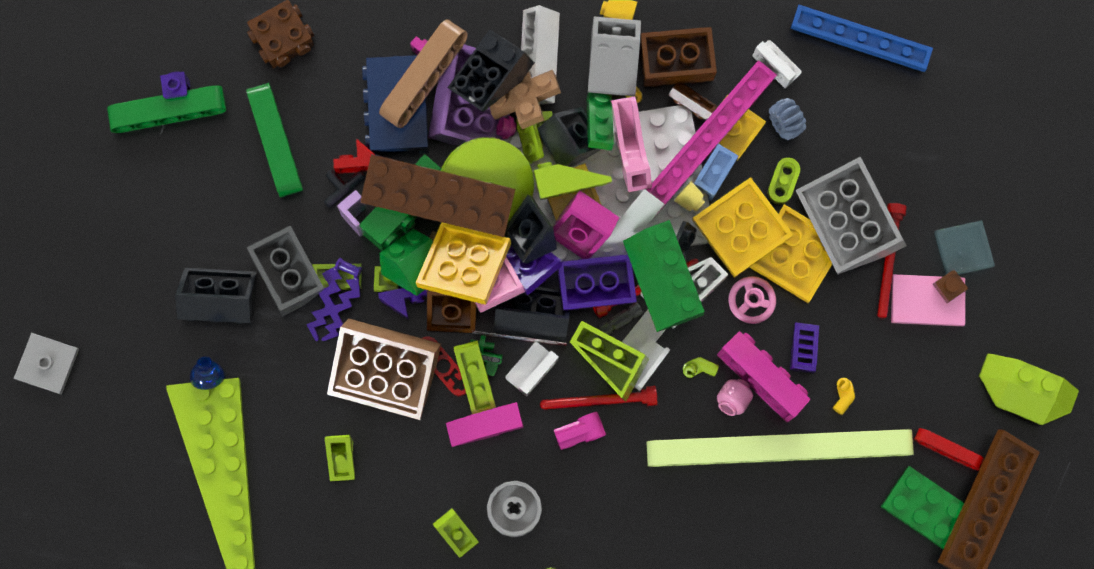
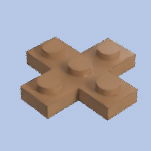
M550 70L533 78L529 71L517 86L490 106L493 118L496 120L516 112L522 129L544 121L539 102L561 93L554 71Z

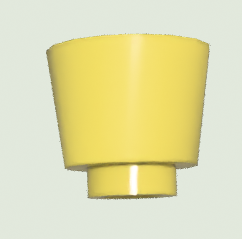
M692 181L674 199V202L689 212L692 209L697 212L705 203L702 199L704 195Z

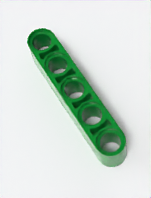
M265 83L246 89L279 197L303 191L270 84Z
M208 86L187 90L188 95L184 97L165 99L163 95L110 105L107 107L110 130L113 133H123L222 114L226 112L223 88L221 86Z

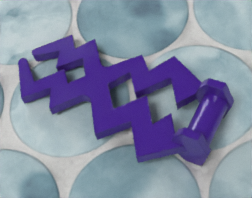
M339 258L335 267L322 273L329 287L324 288L319 293L325 308L313 311L312 314L317 320L306 324L315 341L319 340L315 327L326 324L324 316L327 315L332 317L334 323L324 326L330 333L321 340L325 341L339 336L336 328H340L343 325L339 312L352 307L350 298L361 297L359 276L363 270L362 267H357ZM340 269L353 275L354 278L346 280L352 290L339 294L343 303L335 305L330 294L341 291L336 282V279H342L338 272Z

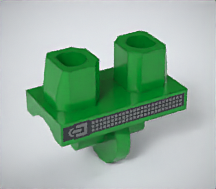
M481 334L478 344L487 375L494 376L498 364L502 362L503 355L484 351V349L494 350L495 343L486 342L487 335Z

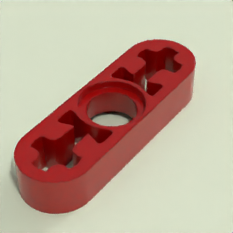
M429 336L422 338L429 341L437 342L434 338ZM441 347L440 351L443 354L438 357L437 364L440 360H448L451 368L447 373H440L436 366L434 372L452 394L463 396L466 394L465 388L462 391L459 388L454 390L455 383L451 378L448 382L445 380V378L453 374L455 369L458 373L454 375L459 381L462 380V376L457 364Z
M919 428L914 438V441L974 470H980L984 461L982 456L926 429Z

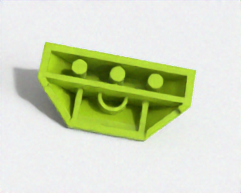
M989 353L985 358L979 375L996 407L1040 425L1071 413L1079 392L1077 388L1060 376L1018 359Z

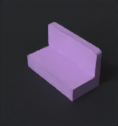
M355 190L337 207L341 216L361 237L363 234L359 227L360 223L355 217L365 210L366 206L364 203H360L362 196Z

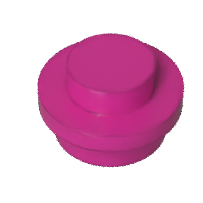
M511 116L501 117L496 130L497 135L501 136L502 139L508 140L516 131V123Z

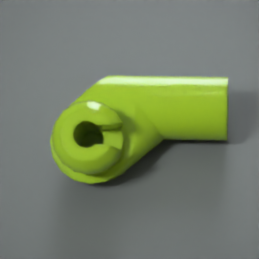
M697 357L685 363L683 374L688 378H692L701 372L715 376L719 365Z

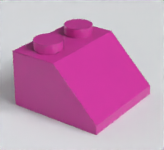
M579 190L553 225L555 240L582 259H589L611 236L619 217Z

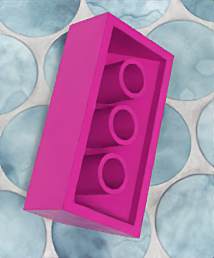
M739 331L719 351L717 356L742 380L746 381L750 388L786 423L789 422L811 400L807 396V390L800 384L795 385L789 379L791 376L784 368H777L771 362L773 358L765 350L760 351L754 345L755 341L747 333L742 334Z

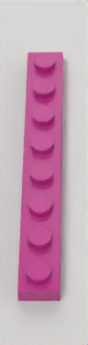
M758 60L652 182V188L646 190L666 205L715 149L717 144L721 142L772 83L777 74Z

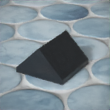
M527 195L508 222L505 236L510 238L515 252L521 261L526 264L557 250L553 226L533 197Z

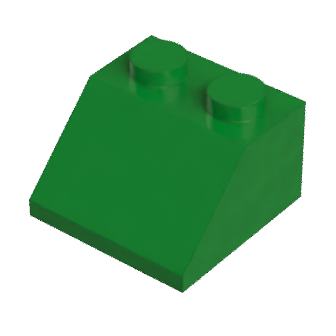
M415 229L410 230L379 253L381 275L412 294L419 295L425 289L418 288L416 280L432 246V239Z

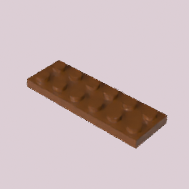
M371 154L360 203L504 237L516 189Z
M997 430L938 563L948 569L988 568L1040 453L1039 451L1007 431Z

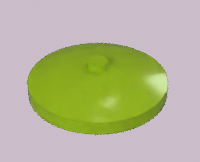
M482 137L463 143L448 156L441 168V171L516 189L508 222L527 195L533 197L534 177L528 160L515 146L497 138Z

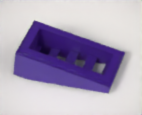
M795 322L789 370L805 373L816 372L819 325ZM800 330L811 331L813 334L812 336L800 335ZM799 339L812 341L811 345L799 344ZM798 349L811 350V353H798ZM798 358L810 359V362H798Z

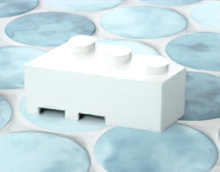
M712 257L688 268L701 302L728 276V273Z

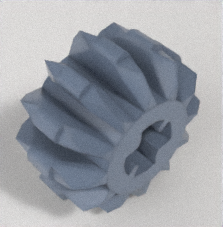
M789 98L781 99L769 109V118L780 137L787 140L794 139L806 129V119L803 117V112H801L799 105H796L794 100Z

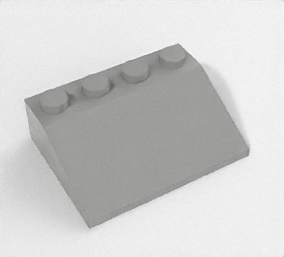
M861 157L796 190L837 274L881 259L907 246Z

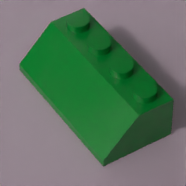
M670 220L648 227L623 240L656 332L703 316L705 311Z

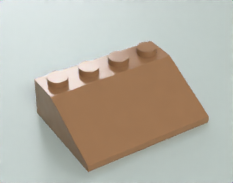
M348 318L340 327L327 394L420 420L437 366L441 344Z

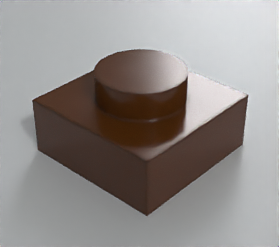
M952 270L933 283L946 303H949L968 289L955 270Z

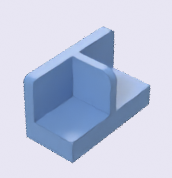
M717 144L694 182L698 189L709 195L708 200L711 202L738 158L737 154L720 144Z

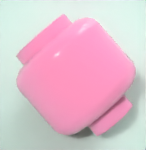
M742 379L726 381L717 395L720 410L730 416L744 413L753 398L750 385Z

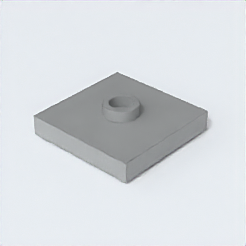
M31 333L14 379L62 395L79 349Z

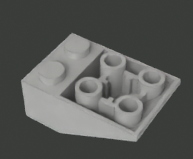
M594 16L591 32L588 92L635 96L641 32L640 20Z

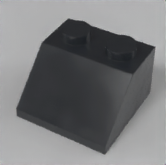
M582 107L553 114L538 128L541 140L549 149L556 164L572 167L602 150L588 147L587 114Z

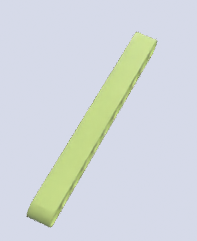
M912 430L675 439L646 442L648 467L914 455Z

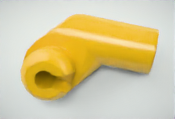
M845 377L837 381L840 399L833 407L840 415L844 414L855 399L853 384Z

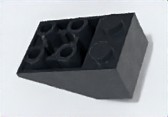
M489 30L447 88L484 112L517 86L535 62L523 50L492 30Z

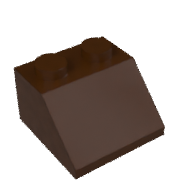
M427 290V331L473 333L472 331H475L477 312L475 302Z

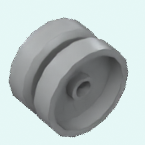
M519 481L505 482L496 487L490 495L487 504L488 518L492 526L502 535L509 537L524 536L531 532L538 524L542 511L541 500L536 491L528 484ZM512 505H517L519 507V512L517 514L510 513V507Z

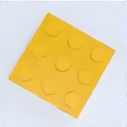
M751 177L692 218L693 223L734 278L793 237V233Z
M784 204L778 214L793 233V237L749 268L809 303L832 266V262L811 220Z
M441 222L416 280L417 287L486 305L510 248V238Z

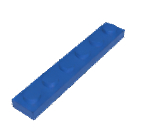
M798 5L790 28L922 72L926 71L933 50L932 47L802 5Z

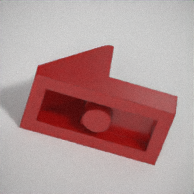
M356 139L357 157L341 155L339 159H333L334 170L336 174L357 173L358 171L367 172L371 154H375Z

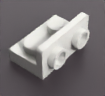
M768 40L766 43L762 41L755 48L752 55L757 61H761L777 74L775 79L785 89L802 72L771 40Z

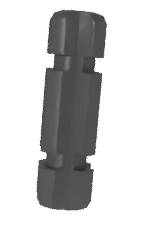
M634 303L629 306L628 310L624 309L611 317L609 322L605 321L600 324L598 328L600 331L610 335L614 329L618 330L632 321L633 317L637 318L642 315L643 310L638 303Z

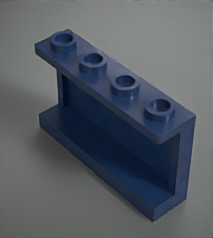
M417 55L366 58V66H362L363 80H367V89H363L364 103H368V111L364 112L365 126H369V134L365 135V145L375 155H377V152L419 150V154L429 153L426 98L409 122L402 128L396 127L379 114L382 104Z

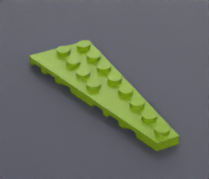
M240 378L166 385L226 569H255Z

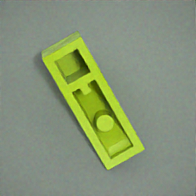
M552 162L537 165L538 169L533 172L540 200L578 192L579 190L591 189L611 184L612 182L610 176L559 164L552 166Z

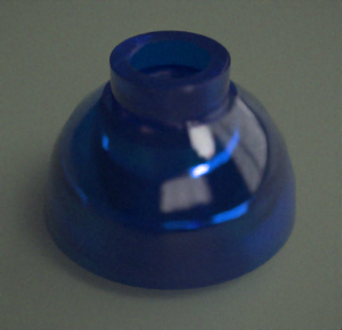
M201 357L191 370L190 382L197 389L209 390L220 385L225 375L218 363L209 357Z

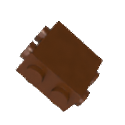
M289 0L278 4L247 22L250 28L247 31L248 36L253 44L258 42L261 50L258 51L265 64L270 62L273 68L287 65L291 58L298 54L301 56L308 53L311 47L314 46L312 37L315 35L308 24L303 25L300 20L303 17L301 11L296 4L292 6Z

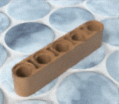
M444 20L380 108V116L398 128L404 127L463 47L468 33L451 21Z

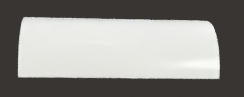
M540 5L523 10L521 50L535 62L529 70L532 78L550 70H553L556 75L560 13ZM555 96L540 101L539 104L555 103Z

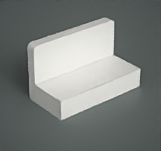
M651 338L647 340L640 350L641 353L649 358V361L634 386L639 392L670 351L668 347L664 349Z
M535 342L506 375V380L527 397L554 366L559 357L552 351H547L538 342Z

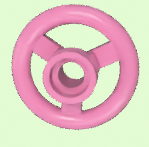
M751 276L740 279L732 286L728 301L735 317L745 323L756 324L767 320L772 315L776 307V294L767 281ZM752 284L762 286L768 293L769 300H765L763 292L758 288H753ZM742 286H745L744 303L738 308L736 305V294ZM749 296H755L757 302H750ZM759 306L767 308L759 316L751 317L744 314L749 308H757Z

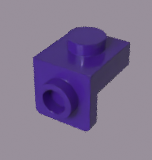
M171 72L166 75H160L163 97L165 99L188 95L187 90L191 88L190 81L185 72Z

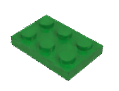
M907 466L881 507L944 549L964 503L912 467Z

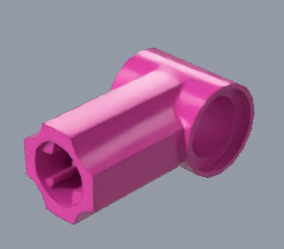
M598 412L585 415L577 419L576 422L554 430L561 450L584 441L590 442L606 435Z

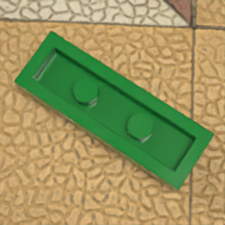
M588 92V147L612 151L614 135L611 94Z

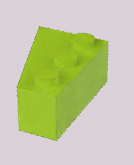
M581 321L570 343L626 402L649 358L640 351Z

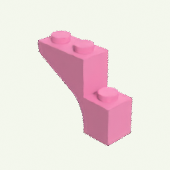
M634 96L612 100L615 140L621 155L622 173L627 190L632 192L652 188L651 171L644 148L636 98Z

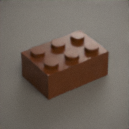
M711 27L640 34L639 50L644 87L714 81L717 70Z

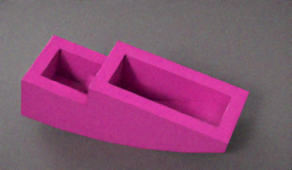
M517 402L446 423L452 447L523 428Z

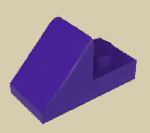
M404 288L381 292L378 295L383 304L409 320L406 302L410 301V304L424 302V298H427V290L425 289L417 296Z

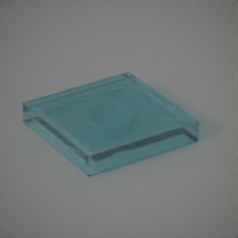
M982 220L934 232L946 274L955 270L958 275L995 266Z

